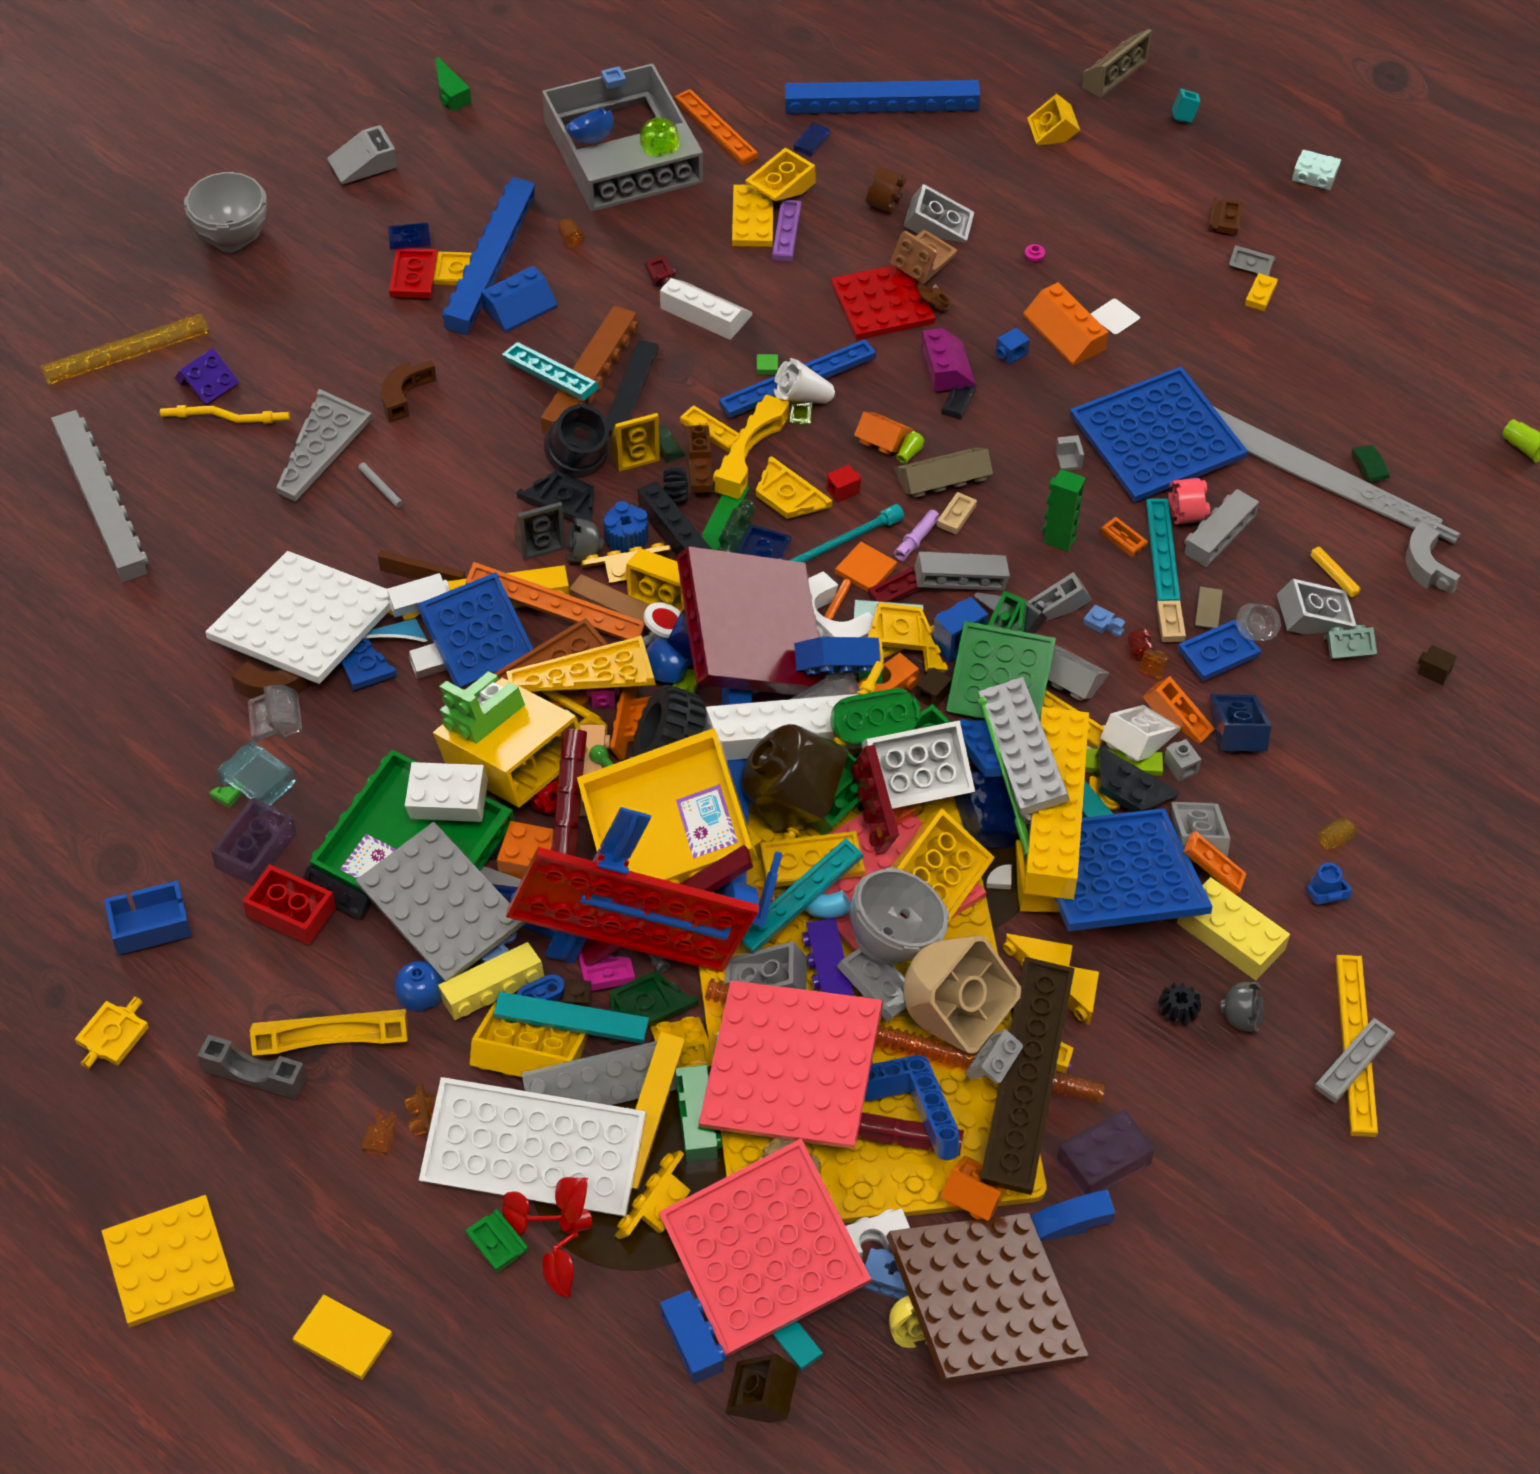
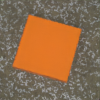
M860 542L835 568V574L843 579H849L852 584L868 592V588L883 582L895 570L897 561Z

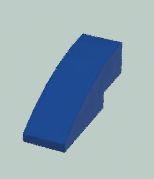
M1103 1190L1055 1204L1030 1215L1040 1241L1086 1233L1089 1227L1113 1223L1115 1211L1108 1190Z

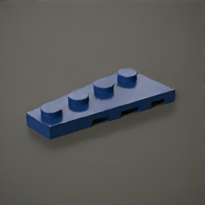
M367 638L362 639L340 662L353 690L397 676L396 669L385 661V657L372 647V643Z
M959 720L969 758L984 777L1003 776L986 720Z

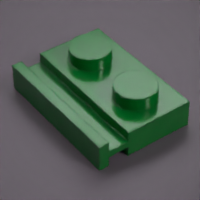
M498 1209L494 1210V1213L490 1216H485L465 1230L466 1236L496 1274L519 1259L520 1255L528 1252L527 1245Z

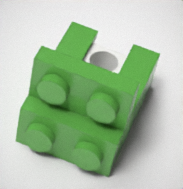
M489 671L465 690L445 681L439 686L443 694L442 700L445 703V706L440 709L443 718L442 724L448 731H454L463 739H468L477 744L525 706L519 687L510 682L504 687L496 684L495 682L499 680L498 676Z

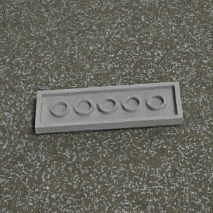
M657 1041L522 1072L524 1090L605 1105H614L639 1099ZM676 1074L670 1091L676 1090Z

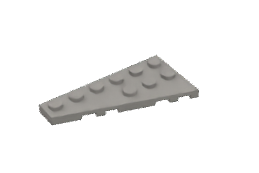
M319 389L317 399L311 406V413L305 420L296 441L295 450L291 452L289 464L284 469L276 487L277 493L296 502L372 420V413Z

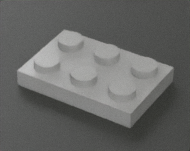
M858 948L837 965L840 971L865 998L882 1000L881 1015L887 1022L907 1009L904 1001L905 978L892 964L876 962Z

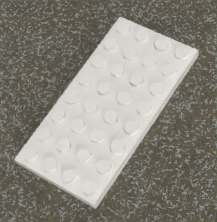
M441 1077L419 1181L504 1196L507 1192L517 1191L522 1193L529 1201L557 1205L555 1188L561 1178L587 1177L588 1185L584 1209L624 1217L628 1211L646 1112Z

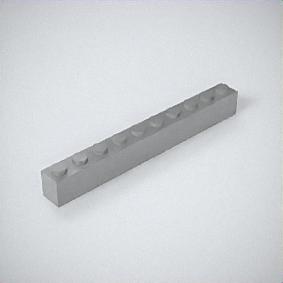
M77 410L52 417L55 433L121 583L146 575L145 565L149 564L144 551L140 552L139 550L142 547L138 536L133 537L132 535L135 533L131 521H126L128 515L124 505L119 506L121 500L117 490H112L114 484L111 476L105 475L108 473L104 461H99L101 455L98 447L92 446L95 443L91 432H86L88 427L85 418H80Z

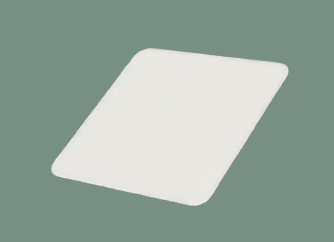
M1117 299L1110 300L1091 313L1101 325L1113 334H1118L1140 319L1139 315Z

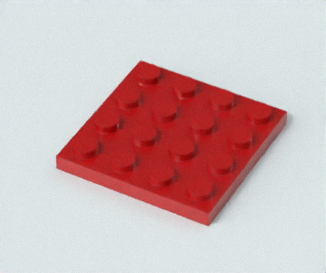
M894 265L831 278V286L856 340L935 324V316L928 302L920 296L917 289L918 280Z

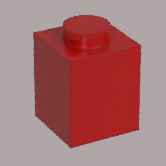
M847 465L827 474L826 489L834 500L839 503L860 494L862 480L859 473L855 472L850 465Z

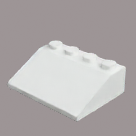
M960 721L870 738L861 743L862 749L865 746L875 745L892 809L975 792Z

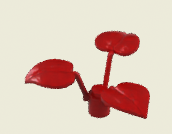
M564 1177L557 1182L555 1200L557 1206L562 1209V1215L529 1216V1201L522 1193L517 1191L507 1192L502 1198V1215L518 1235L526 1232L527 1221H560L561 1229L570 1233V1235L553 1247V1253L550 1252L544 1255L542 1262L543 1275L548 1286L555 1293L567 1298L572 1297L573 1263L569 1254L565 1250L559 1249L573 1238H577L578 1232L589 1230L592 1226V1216L587 1209H584L588 1185L587 1177Z

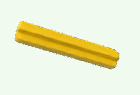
M1316 547L1311 551V557L1350 597H1355L1360 593L1361 588L1321 547Z

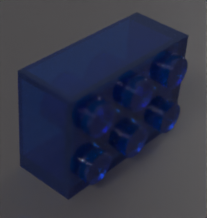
M971 771L975 792L954 796L964 829L983 847L1012 848L1020 837L1014 821L1016 816L1004 777H984L980 771Z

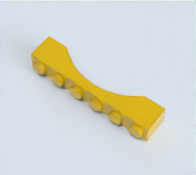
M765 395L763 400L757 403L755 413L749 416L745 429H741L737 442L732 443L729 455L724 456L720 469H717L713 475L715 492L740 499L748 484V468L745 463L747 454L761 439L781 431L789 418V401Z
M406 1009L253 1023L250 1029L252 1056L277 1054L297 1048L329 1043L370 1042L384 1044L406 1042L409 1034Z

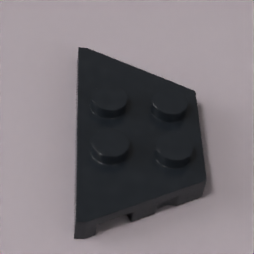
M554 471L548 474L547 477L533 482V486L526 490L521 488L516 492L518 499L537 507L561 502L564 518L574 521L573 518H580L592 522L594 486L559 471Z
M1100 746L1096 753V757H1099V765L1097 767V776L1099 777L1098 792L1132 812L1157 809L1164 802L1169 800L1175 801L1180 792L1104 747Z

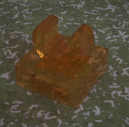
M1147 648L1144 652L1139 671L1161 679L1169 657L1164 655L1165 652L1157 649L1153 651Z

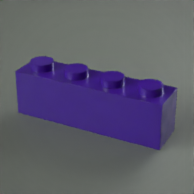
M836 918L806 922L805 933H802L803 947H808L809 954L806 957L808 968H813L814 975L811 976L813 990L854 996L851 981L837 967L845 956Z

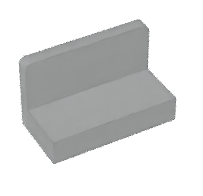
M1235 245L1229 265L1269 276L1276 257Z

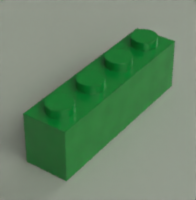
M1060 469L1057 476L1051 478L1048 487L1051 492L1046 501V504L1049 506L1044 516V519H1047L1042 530V533L1045 534L1044 544L1069 552L1077 536L1085 477Z

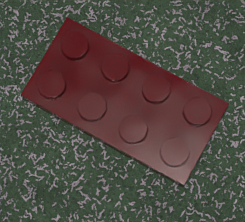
M875 745L865 746L853 763L851 774L853 779H856L858 786L857 796L863 804V818L870 830V844L874 847L877 855L887 852L898 838L899 832Z

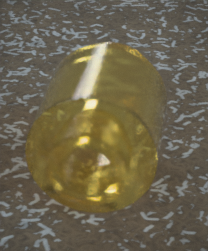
M1342 817L1321 829L1318 833L1319 842L1325 849H1335L1354 838L1355 826L1350 820Z

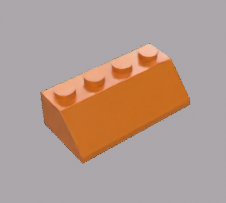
M1059 282L1041 290L1023 313V317L1072 366L1106 350L1109 332Z

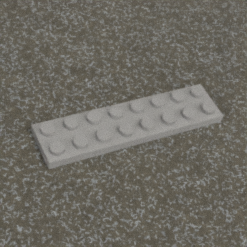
M1024 678L1013 679L1009 682L978 691L980 697L987 699L986 707L1022 815L1024 816L1070 801Z

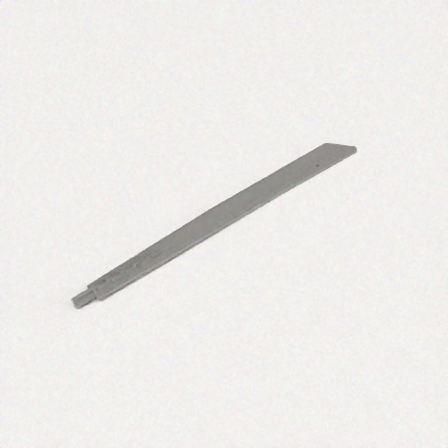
M1215 408L1248 450L1249 454L1412 529H1415L1422 522L1440 532L1439 537L1453 544L1457 542L1460 533L1442 525L1441 518Z

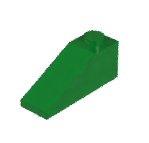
M439 57L435 58L441 104L446 106L451 112L471 104L470 87Z

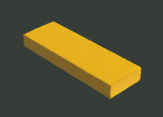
M694 405L680 416V423L685 426L709 425L710 441L730 453L732 443L738 440V432Z

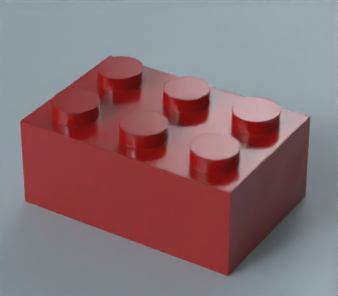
M270 864L242 901L247 918L309 946L336 909L333 892Z

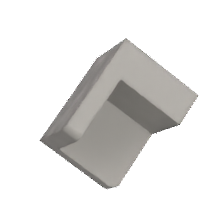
M1079 435L1057 437L1055 453L1060 469L1065 471L1082 469L1084 452Z

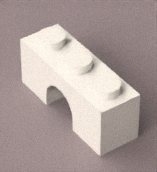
M902 1208L895 1211L889 1209L882 1212L879 1216L872 1218L863 1217L855 1223L846 1226L861 1259L863 1257L861 1245L864 1242H879L885 1250L892 1253L886 1238L889 1231L910 1228Z

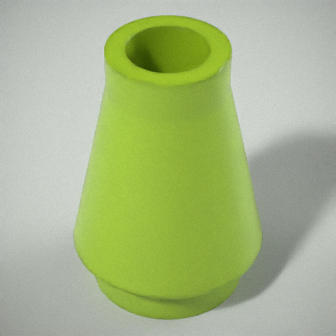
M913 431L906 434L896 455L897 460L906 464L924 447V438L919 433Z

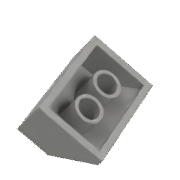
M1055 645L1048 680L1051 681L1050 685L1059 690L1065 688L1071 691L1070 695L1081 701L1092 698L1107 679L1109 672Z

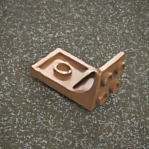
M925 229L916 237L904 231L900 235L890 263L924 284L952 260L958 250Z

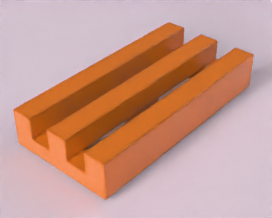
M1114 517L1100 529V533L1132 558L1136 552H1141L1142 548L1145 549L1148 545L1146 539L1117 517Z

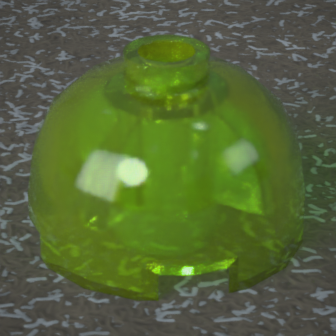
M662 117L652 118L644 123L641 128L639 139L645 153L661 157L662 153L670 152V154H673L680 145L678 128L671 120Z

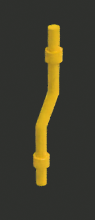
M178 405L177 408L160 409L161 417L177 416L178 418H188L190 415L212 414L235 423L263 422L264 424H273V421L290 420L289 412L273 413L272 411H263L262 414L238 415L215 406L187 407V405Z

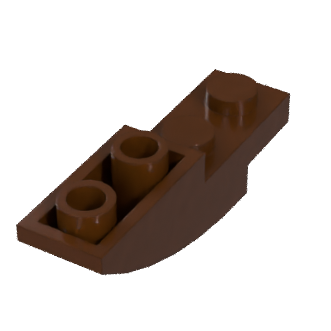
M709 425L687 426L691 493L713 492Z

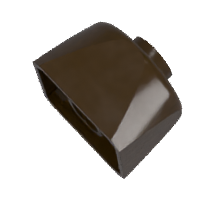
M795 724L780 726L764 736L750 753L742 772L741 786L743 793L775 831L822 820L830 812L849 751L846 747Z

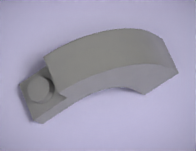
M1420 522L1411 535L1405 559L1408 571L1424 588L1428 589L1433 584L1440 590L1452 595L1456 590L1460 575L1441 565L1433 558L1431 551L1436 547L1440 532Z

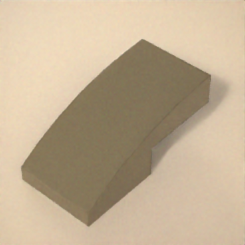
M1207 587L1199 588L1194 628L1212 630L1218 627L1222 590Z

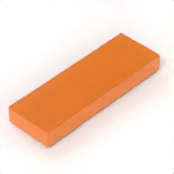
M1198 832L1190 833L1183 853L1234 894L1240 893L1247 873Z

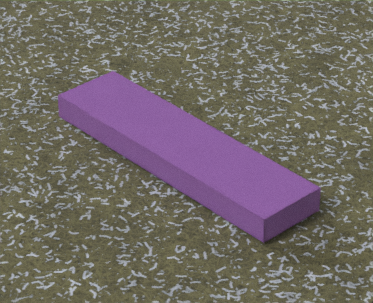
M781 200L772 260L789 262L793 260L801 201Z

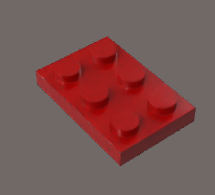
M396 248L389 289L390 297L431 298L438 257L437 249Z

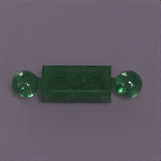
M744 499L739 503L738 508L733 509L718 539L722 546L716 550L737 553L751 525L748 517L755 512L753 501Z

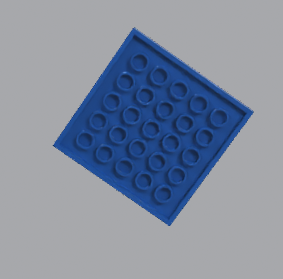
M1182 366L1070 409L1072 419L1134 502L1172 488L1169 487L1171 481L1197 478L1248 456V450Z
M1164 808L1082 818L1078 878L1074 900L1054 897L1068 931L1211 914L1213 906L1189 857L1183 853L1184 847ZM1026 824V827H1027V830H1028V833H1029V831H1030V824Z

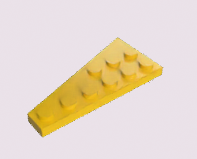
M642 636L506 671L508 681L529 692L656 685Z

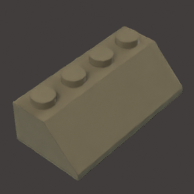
M1148 29L1130 36L1127 40L1122 41L1114 50L1109 51L1105 57L1099 59L1096 64L1086 69L1082 75V88L1101 98L1146 63L1152 30Z
M971 448L894 467V472L905 494H912L913 497L926 495L925 491L933 489V492L946 490V486L951 484L954 487L967 484V480L974 479V482L987 479V475L993 474L988 448Z

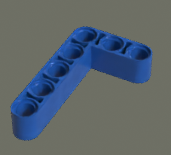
M913 1055L871 1064L865 1100H875L910 1092L936 1155L944 1160L956 1158L959 1155V1130L928 1059L921 1055Z

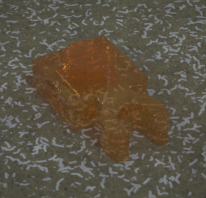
M378 1109L376 1111V1125L368 1124L361 1145L362 1152L388 1156L395 1134L394 1129L391 1128L396 1121L394 1112L391 1111L390 1117L383 1120L381 1119L382 1110Z

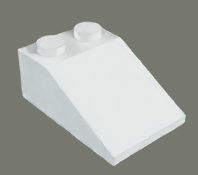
M1140 705L1111 713L1100 738L1106 741L1109 747L1126 753L1127 758L1133 761H1140L1151 757L1175 736L1181 727L1145 705Z

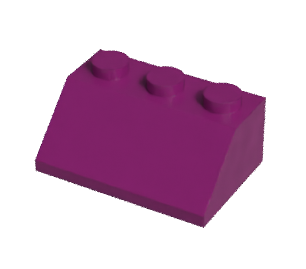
M943 328L922 330L921 350L934 392L952 390L954 387L962 389L968 385L976 387L963 342Z

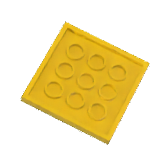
M206 1195L101 1230L129 1328L235 1291Z

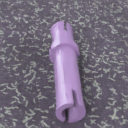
M929 510L909 535L906 534L904 536L903 542L894 551V555H896L895 557L898 560L905 561L909 554L920 546L921 540L928 534L940 517L937 511Z

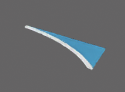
M416 618L370 630L364 637H396L421 642L427 641Z

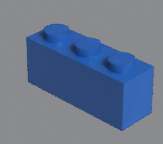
M689 1290L660 1302V1314L693 1384L723 1372V1361L726 1360V1355L721 1344L716 1345L713 1337L715 1333L710 1321L705 1322L702 1317L704 1310L699 1298L694 1299Z

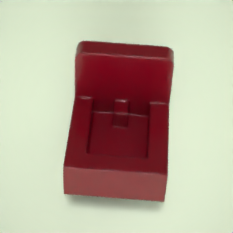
M664 255L646 261L644 264L654 286L660 284L664 286L676 274L675 269L671 270Z

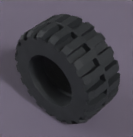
M664 685L655 690L653 696L648 699L647 705L644 707L642 716L638 721V727L634 735L635 740L632 746V757L703 732V728H705L706 706L702 698L697 694L671 685Z

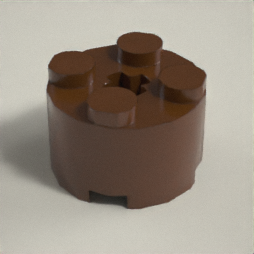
M879 167L873 176L875 180L872 187L869 186L866 203L874 208L893 214L896 203L899 204L902 199L903 192L900 190L901 187H904L907 176Z

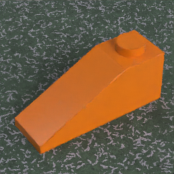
M1171 676L1156 683L1142 697L1153 711L1181 727L1180 731L1198 744L1215 729Z

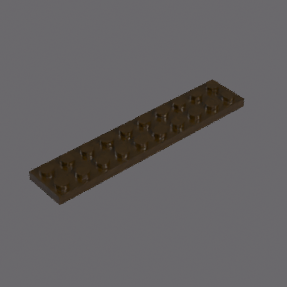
M1029 957L1024 958L1019 982L1021 997L1015 1004L1010 1033L1023 1044V1048L998 1086L980 1176V1182L987 1185L1032 1195L1075 968Z

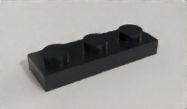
M313 865L307 866L303 876L304 880L333 892L336 908L359 920L365 918L371 900L363 891Z

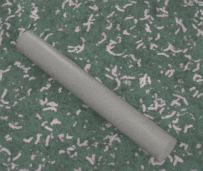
M363 462L359 465L358 469L396 508L403 505V501L366 463Z

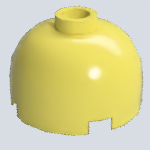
M907 1295L892 1307L889 1315V1327L896 1344L906 1348H915L916 1346L913 1342L925 1340L909 1295Z

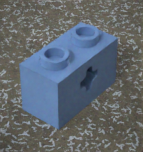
M871 1248L865 1267L873 1282L861 1288L897 1300L907 1296L906 1287L892 1253L885 1249L876 1250Z

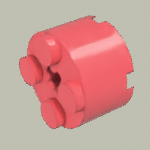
M1191 478L1170 482L1169 487H1173V492L1168 493L1171 517H1176L1177 519L1174 521L1176 525L1201 522L1205 519V516L1210 515V505L1206 502L1205 493H1207V483L1205 480L1201 481L1199 478Z

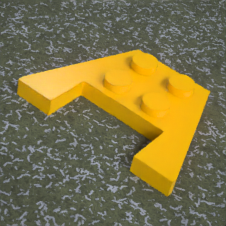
M881 602L877 604L868 637H879L881 663H884L882 646L923 651L925 672H929L933 667L940 672L946 673L948 670L946 662L943 663L939 655L941 653L939 646L935 645L931 637L932 630L921 607Z

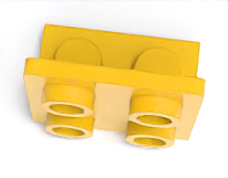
M685 1017L681 1021L671 1023L666 1021L660 1022L656 1026L650 1027L654 1042L658 1041L660 1031L686 1039L679 1061V1068L699 1065L712 1066L708 1036L699 1017Z

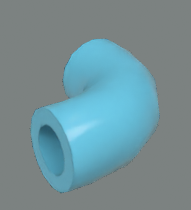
M843 890L832 894L822 893L804 910L814 917L833 919L850 914V901Z

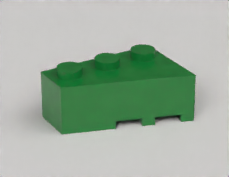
M1003 591L988 625L1024 632L1027 610L1025 599Z
M848 753L830 812L822 820L810 822L822 835L829 834L861 803L857 796L858 786L856 779H853L851 774V767L856 759L850 753Z

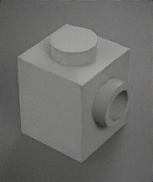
M1187 739L1180 742H1173L1166 747L1163 762L1179 782L1198 774L1202 759Z

